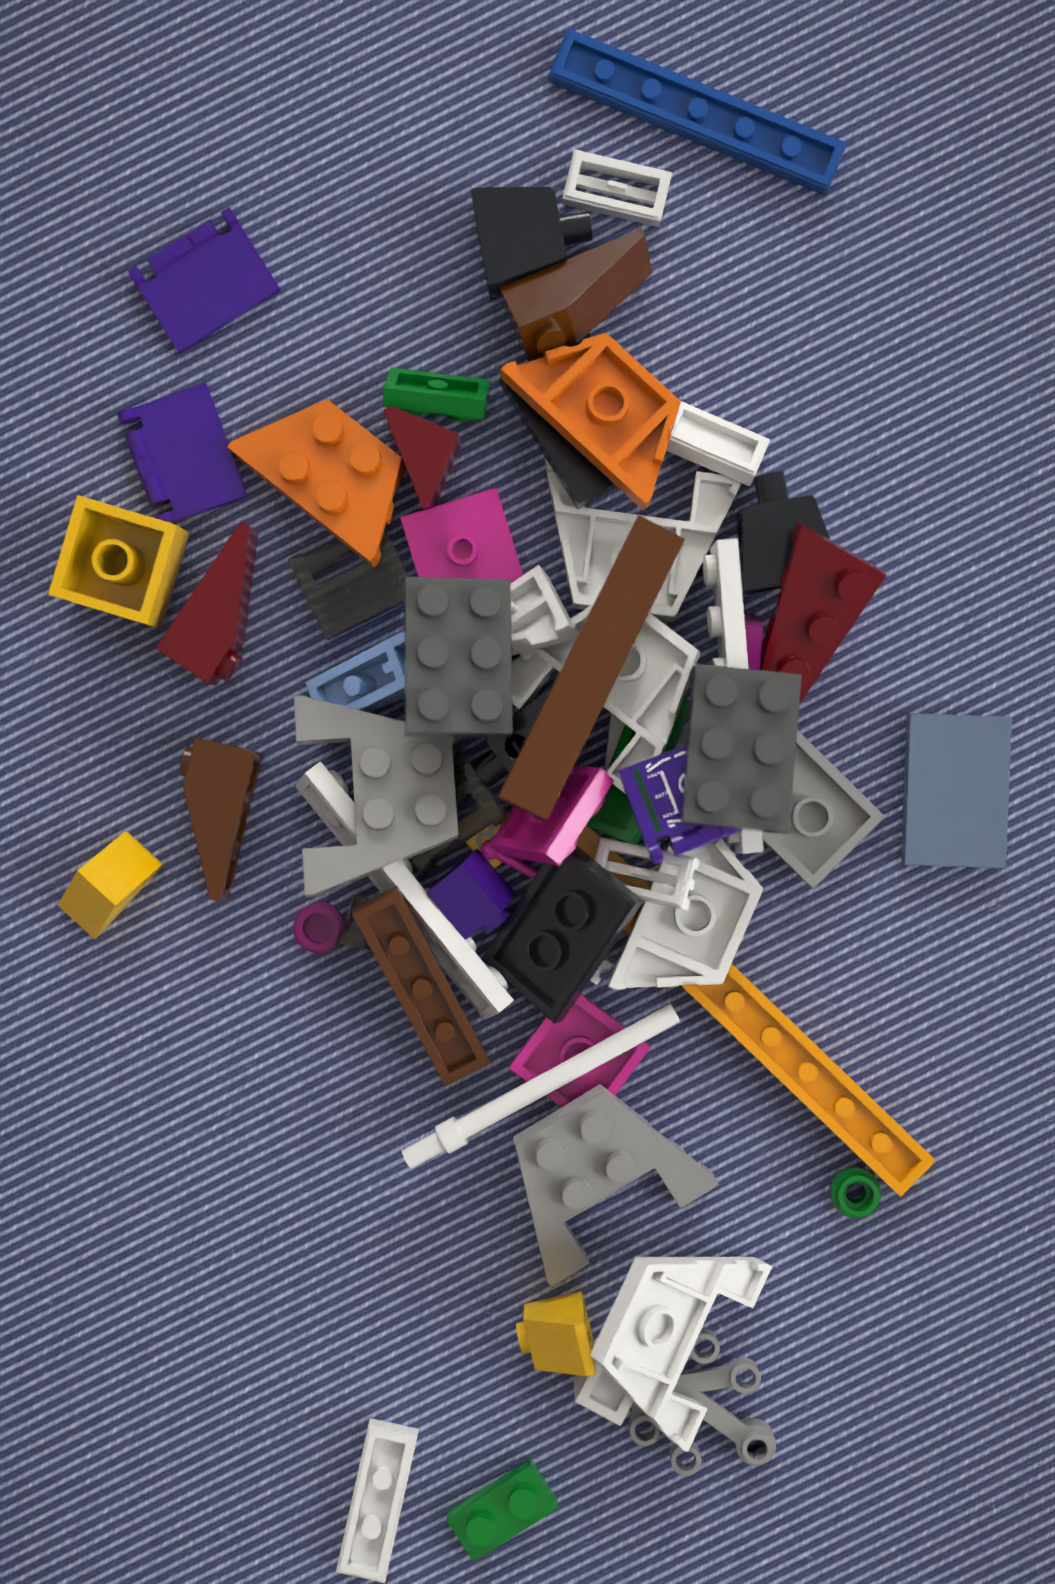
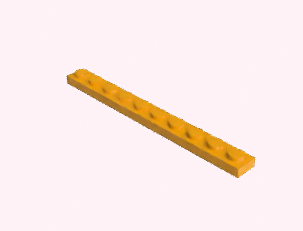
M585 825L577 838V846L592 859H595L600 836ZM609 851L608 861L629 865L617 853ZM611 873L624 885L646 890L650 887V884L645 880ZM641 906L639 907L637 912L634 914V916L624 929V931L628 935L632 929V926L635 922V919L639 913ZM732 963L723 984L681 985L900 1197L936 1161Z

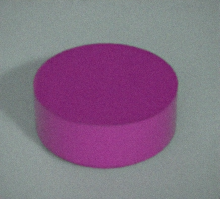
M326 902L309 904L301 909L295 917L293 923L294 937L298 944L309 952H328L336 947L344 936V917L332 904Z

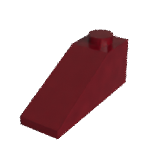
M243 521L238 524L156 647L157 650L206 683L217 686L221 679L225 682L228 681L236 672L243 659V656L238 653L245 642L258 542V533Z

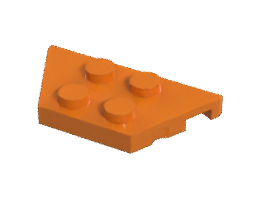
M607 333L584 339L577 346H561L545 351L544 357L517 365L516 361H513L501 368L500 378L638 507L644 511L649 506L681 401Z
M328 399L229 443L227 448L233 456L373 568L376 567L381 557L379 548L386 524H390L394 509L393 496L400 487L405 469V463L400 455Z

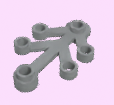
M702 1328L689 1356L698 1363L709 1364L718 1357L720 1346L715 1333L710 1329ZM709 1339L712 1341L713 1346L708 1352L700 1353L694 1349L697 1341ZM742 1357L733 1361L731 1365L681 1372L673 1391L694 1399L708 1408L703 1420L734 1442L737 1454L743 1462L752 1466H760L773 1458L776 1451V1440L771 1427L765 1421L758 1418L741 1421L703 1393L705 1391L731 1387L742 1394L756 1391L761 1383V1375L758 1366L753 1360ZM741 1369H750L754 1372V1375L750 1381L740 1382L736 1380L737 1373ZM633 1402L631 1406L632 1416L629 1420L630 1436L636 1444L650 1446L658 1440L660 1429ZM641 1421H648L654 1426L648 1434L638 1433L635 1427ZM753 1440H762L765 1443L763 1450L757 1453L750 1452L747 1447ZM692 1442L689 1449L695 1455L694 1459L690 1463L682 1464L676 1458L684 1450L673 1443L670 1449V1460L674 1471L682 1476L695 1474L700 1469L702 1461L697 1444Z

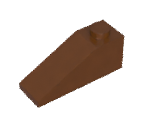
M639 229L499 287L510 325L528 362L544 357L545 351L561 346L571 347L576 345L652 274L645 234L642 229Z
M194 738L193 747L187 746L182 755L180 775L185 776L183 790L209 898L220 902L230 898L263 753L206 739Z

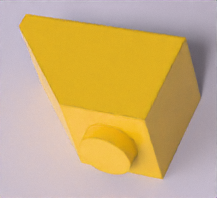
M582 1291L524 1304V1322L516 1323V1330L522 1354L531 1353L535 1370L579 1376L597 1374L596 1362L590 1356L594 1347V1340Z

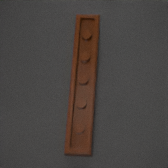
M638 515L497 798L543 821L548 819L685 541L684 538Z

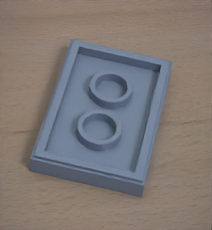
M907 714L901 864L1006 869L1012 717Z

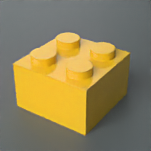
M77 495L48 595L162 629L190 533L178 525Z

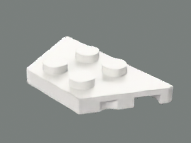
M722 839L681 854L700 860L699 868L694 870L692 879L695 880L693 891L689 890L687 900L690 901L688 911L643 901L607 984L608 987L620 990L634 987L723 984L762 894L763 887L737 860L735 854ZM668 843L665 851L673 853L670 843ZM660 862L657 871L678 876L680 867ZM651 882L648 890L674 895L675 887Z

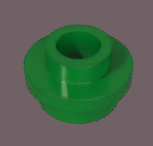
M857 1166L847 1167L838 1172L833 1178L830 1185V1198L835 1208L844 1216L863 1218L873 1213L878 1207L881 1200V1187L877 1178L869 1170ZM851 1184H861L863 1192L860 1197L850 1199L846 1196V1190Z

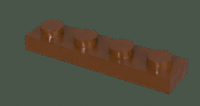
M396 885L352 908V915L444 1085L447 1086L490 1064L486 1051L398 886Z

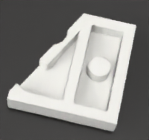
M540 565L510 584L512 655L572 641L577 638L578 633L548 575Z

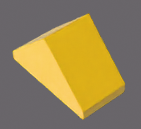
M125 831L77 870L58 906L91 937L96 939L164 864L128 831Z

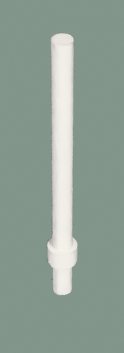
M670 1003L458 1120L453 1116L435 1126V1133L402 1150L406 1163L412 1169L445 1150L449 1154L468 1144V1137L681 1022Z

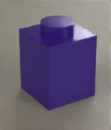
M478 848L443 875L426 892L465 940L480 928L487 935L498 927L509 916L504 908L516 895L491 863L482 856Z

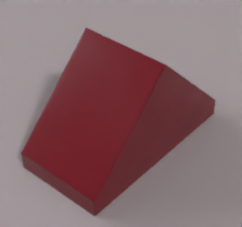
M394 406L388 407L383 410L422 508L425 510L435 507L460 450V435Z

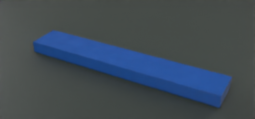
M569 28L566 31L548 75L549 83L824 196L828 192L848 144Z

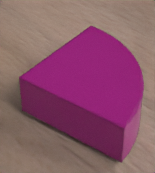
M744 613L748 669L760 670L764 626L755 613Z

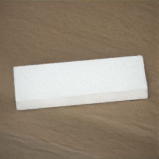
M370 1418L336 1572L385 1583L419 1429Z

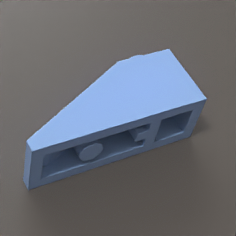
M404 631L306 681L310 697L364 712H371L405 699Z

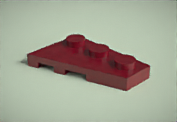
M797 521L792 536L794 543L788 565L784 566L779 583L781 586L774 615L770 616L762 645L760 670L802 674L801 703L887 575L880 568Z

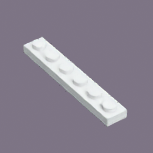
M738 538L717 540L710 547V555L703 556L704 582L706 586H713L715 606L707 608L708 632L710 638L717 637L719 658H712L711 665L748 669ZM743 830L726 837L727 843H734L735 852L737 853L764 852L762 832Z
M320 761L304 773L295 787L343 846L356 845L355 803L348 796L349 789L342 777L334 770L328 771ZM408 859L368 873L367 876L381 893L396 885L398 886L439 965L484 1020L500 1013L514 1001L506 991L508 990V984L500 972L491 966L487 967L476 954V945L471 936L466 940L426 894L429 888H423L411 874L413 869Z

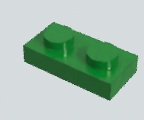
M391 367L383 388V407L394 406L413 415H421L425 412L442 414L458 422H468L474 419L484 420L489 401L491 380Z
M532 1458L448 1510L446 1520L472 1561L475 1562L558 1509V1499Z

